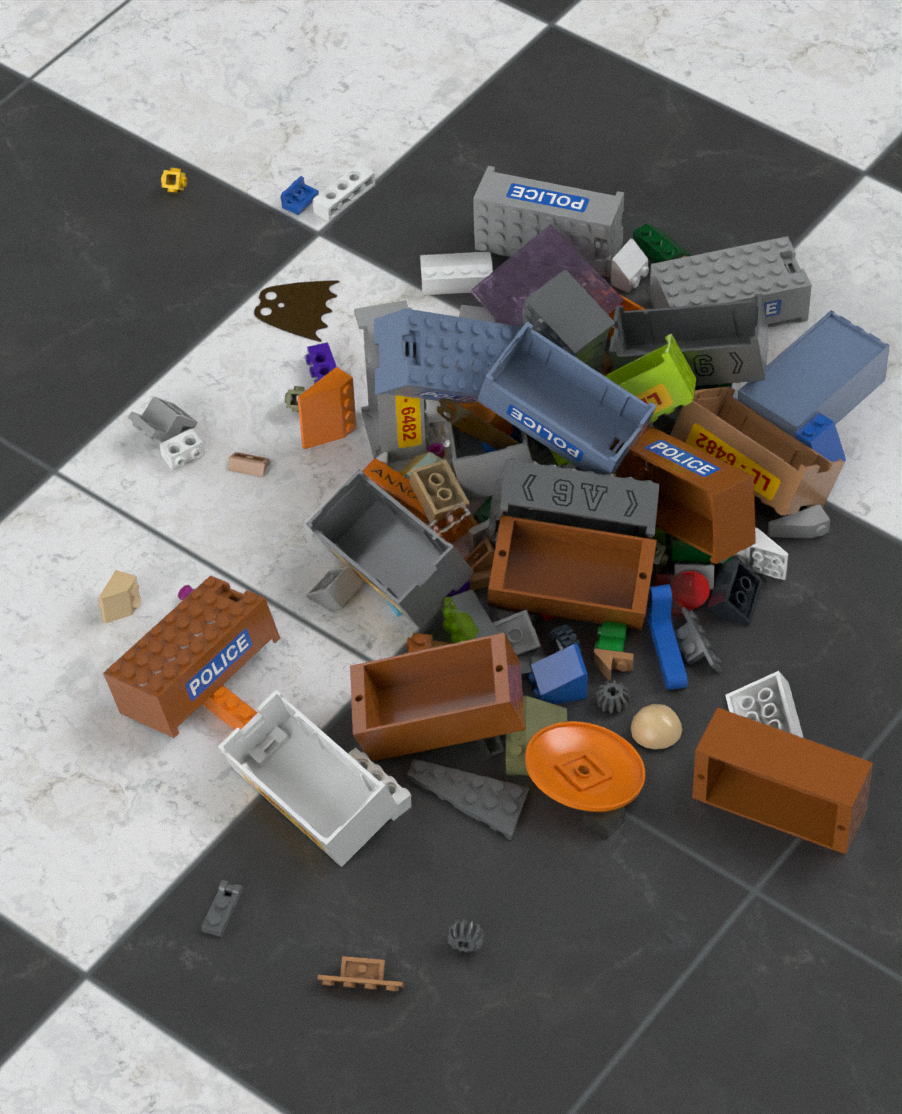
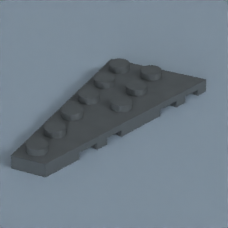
M413 759L407 774V779L427 791L434 792L443 801L446 799L455 808L477 821H483L490 826V829L503 833L507 839L512 841L529 796L530 788Z

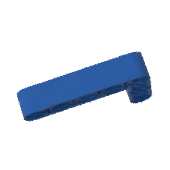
M669 584L649 587L647 621L666 689L674 690L687 688L688 681L671 623L672 592Z

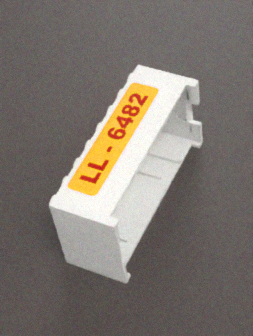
M275 690L257 708L258 713L241 730L237 727L218 747L241 777L342 867L400 808L383 782L378 781L289 703L278 690ZM269 736L272 737V739L262 749L259 748V746ZM277 741L279 744L269 754H266L265 751Z

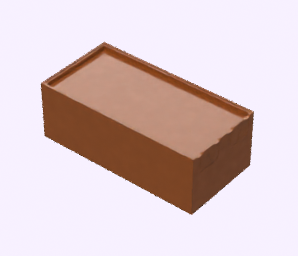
M501 515L488 588V606L518 611L528 610L530 613L603 624L604 621L626 623L629 629L642 630L657 540Z
M505 633L350 666L353 735L372 762L526 730L520 660Z
M717 707L695 750L692 798L847 854L867 811L873 763Z

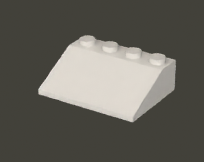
M490 252L420 255L423 295L493 291V270Z
M779 671L725 695L729 712L803 738L789 682Z

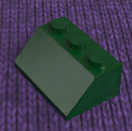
M646 223L633 231V240L653 264L679 259L683 256H692L658 227Z

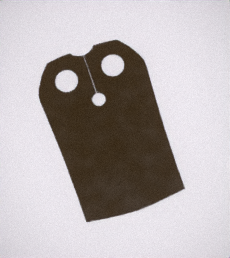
M443 398L439 400L441 406H437V412L445 420L498 451L509 446L518 445V441L457 403ZM446 404L453 405L457 411L450 409ZM443 412L449 413L454 419L448 418Z

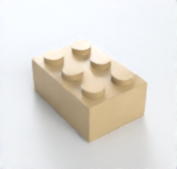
M446 459L411 470L409 484L432 527L467 516L470 503Z

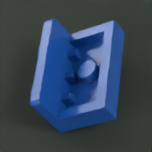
M300 176L282 192L280 197L282 208L299 215L319 195V190L306 185L304 177Z

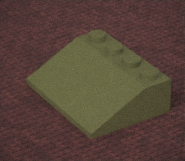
M523 696L526 730L506 734V775H529L525 766V752L530 739L546 726L567 722V708L529 696Z

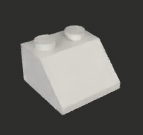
M630 239L612 259L611 285L628 293L633 288H636L640 280L646 277L649 272L648 258L633 239Z

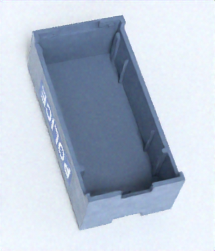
M407 308L375 318L374 344L379 345V368L375 369V394H390L439 401L443 398L457 404L478 402L477 399L485 376L522 327ZM405 342H409V357H406ZM413 343H416V358H413Z
M526 322L485 376L477 401L584 472L594 471L596 474L601 475L614 474L622 460L646 430L656 405L651 402L647 405L534 331V325ZM617 439L620 440L613 451L610 450ZM622 442H623L624 445H623L622 448L619 450V452L616 454V453H615L616 450L619 448V446H620V445L622 444Z

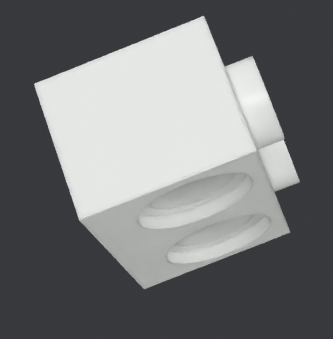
M192 428L160 443L161 456L172 470L204 455L203 441Z

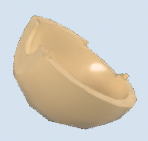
M651 704L643 707L633 717L631 724L633 739L638 744L650 749H663L674 745L680 739L683 731L682 724L676 713L671 708L661 704Z

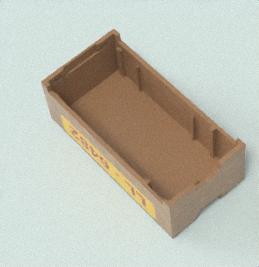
M730 386L695 390L694 399H692L690 404L683 406L670 436L752 475L754 480V496L759 497L765 505L775 508V511L780 515L785 516L798 513L800 507L804 505L807 508L819 504L822 508L824 507L845 464L844 461L838 459L836 462L829 461L734 398L735 389Z

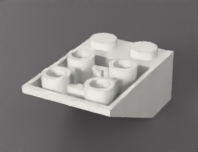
M755 528L756 544L733 555V559L738 557L756 573L786 580L788 553L761 530Z

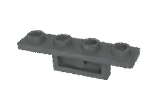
M685 607L681 608L688 623L674 633L687 663L692 665L706 656L711 667L720 673L722 671L719 665L721 661L715 653L713 654L711 642L705 639L704 635L706 632L700 624L698 625L697 615L693 610L689 611Z

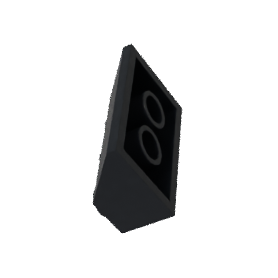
M738 557L721 564L708 609L720 620L749 625L763 580Z

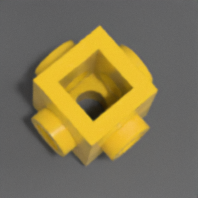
M170 168V171L164 170L161 177L162 187L168 188V192L178 193V190H184V187L187 185L186 173H181V169Z

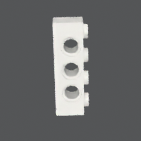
M360 163L350 169L349 172L313 199L314 213L327 221L332 220L375 185V172Z
M354 748L348 753L388 788L400 808L390 819L394 821L411 808V794L406 788L399 786L392 776L384 773L383 769L378 764H374L364 752L361 753L357 748Z

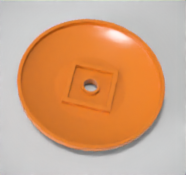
M576 721L555 723L539 730L530 739L526 748L525 766L536 786L550 798L575 809L594 812L619 809L636 799L645 782V767L635 748L620 735L598 725Z

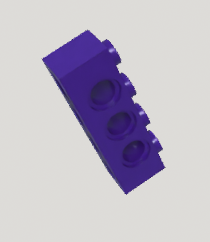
M328 342L307 347L308 354L305 355L306 364L311 366L309 371L311 378H315V384L337 366Z

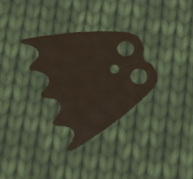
M340 281L297 282L265 288L260 292V304L255 307L254 315L259 320L283 331L321 342L322 340L316 335V331L328 327L321 320V317L333 311L325 303L337 297L329 288ZM268 292H275L277 297L269 300L265 295ZM284 303V307H279L278 304ZM266 307L272 310L269 315H262L260 312L261 309Z

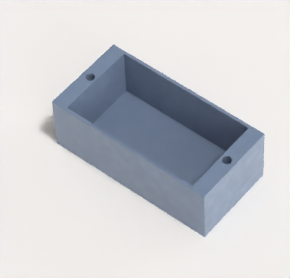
M831 310L766 366L764 381L747 382L738 390V400L793 437L818 413L831 419L836 425L885 381L890 345L883 343L871 333L868 334L861 327L853 325L851 321L838 316Z

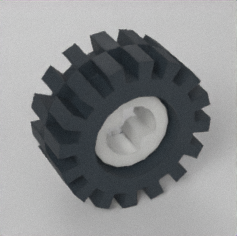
M563 624L549 632L550 644L553 645L552 648L556 652L573 644H578L580 653H582L579 639L576 638V634H573V630L568 625Z

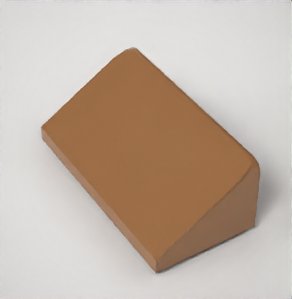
M234 452L229 457L228 470L262 477L266 472L270 459Z
M492 568L475 572L469 579V589L475 590L489 586Z

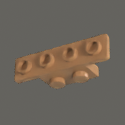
M342 956L340 977L318 975L317 977L319 981H322V985L335 986V982L344 983L343 987L356 988V984L365 985V989L377 990L378 986H385L387 991H399V988H404L403 982L384 980L385 960Z

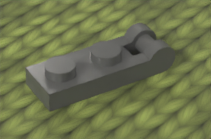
M221 881L219 890L201 926L202 932L222 937L241 896L242 885L235 884L234 886L229 884L228 881ZM226 893H232L231 897L225 896Z

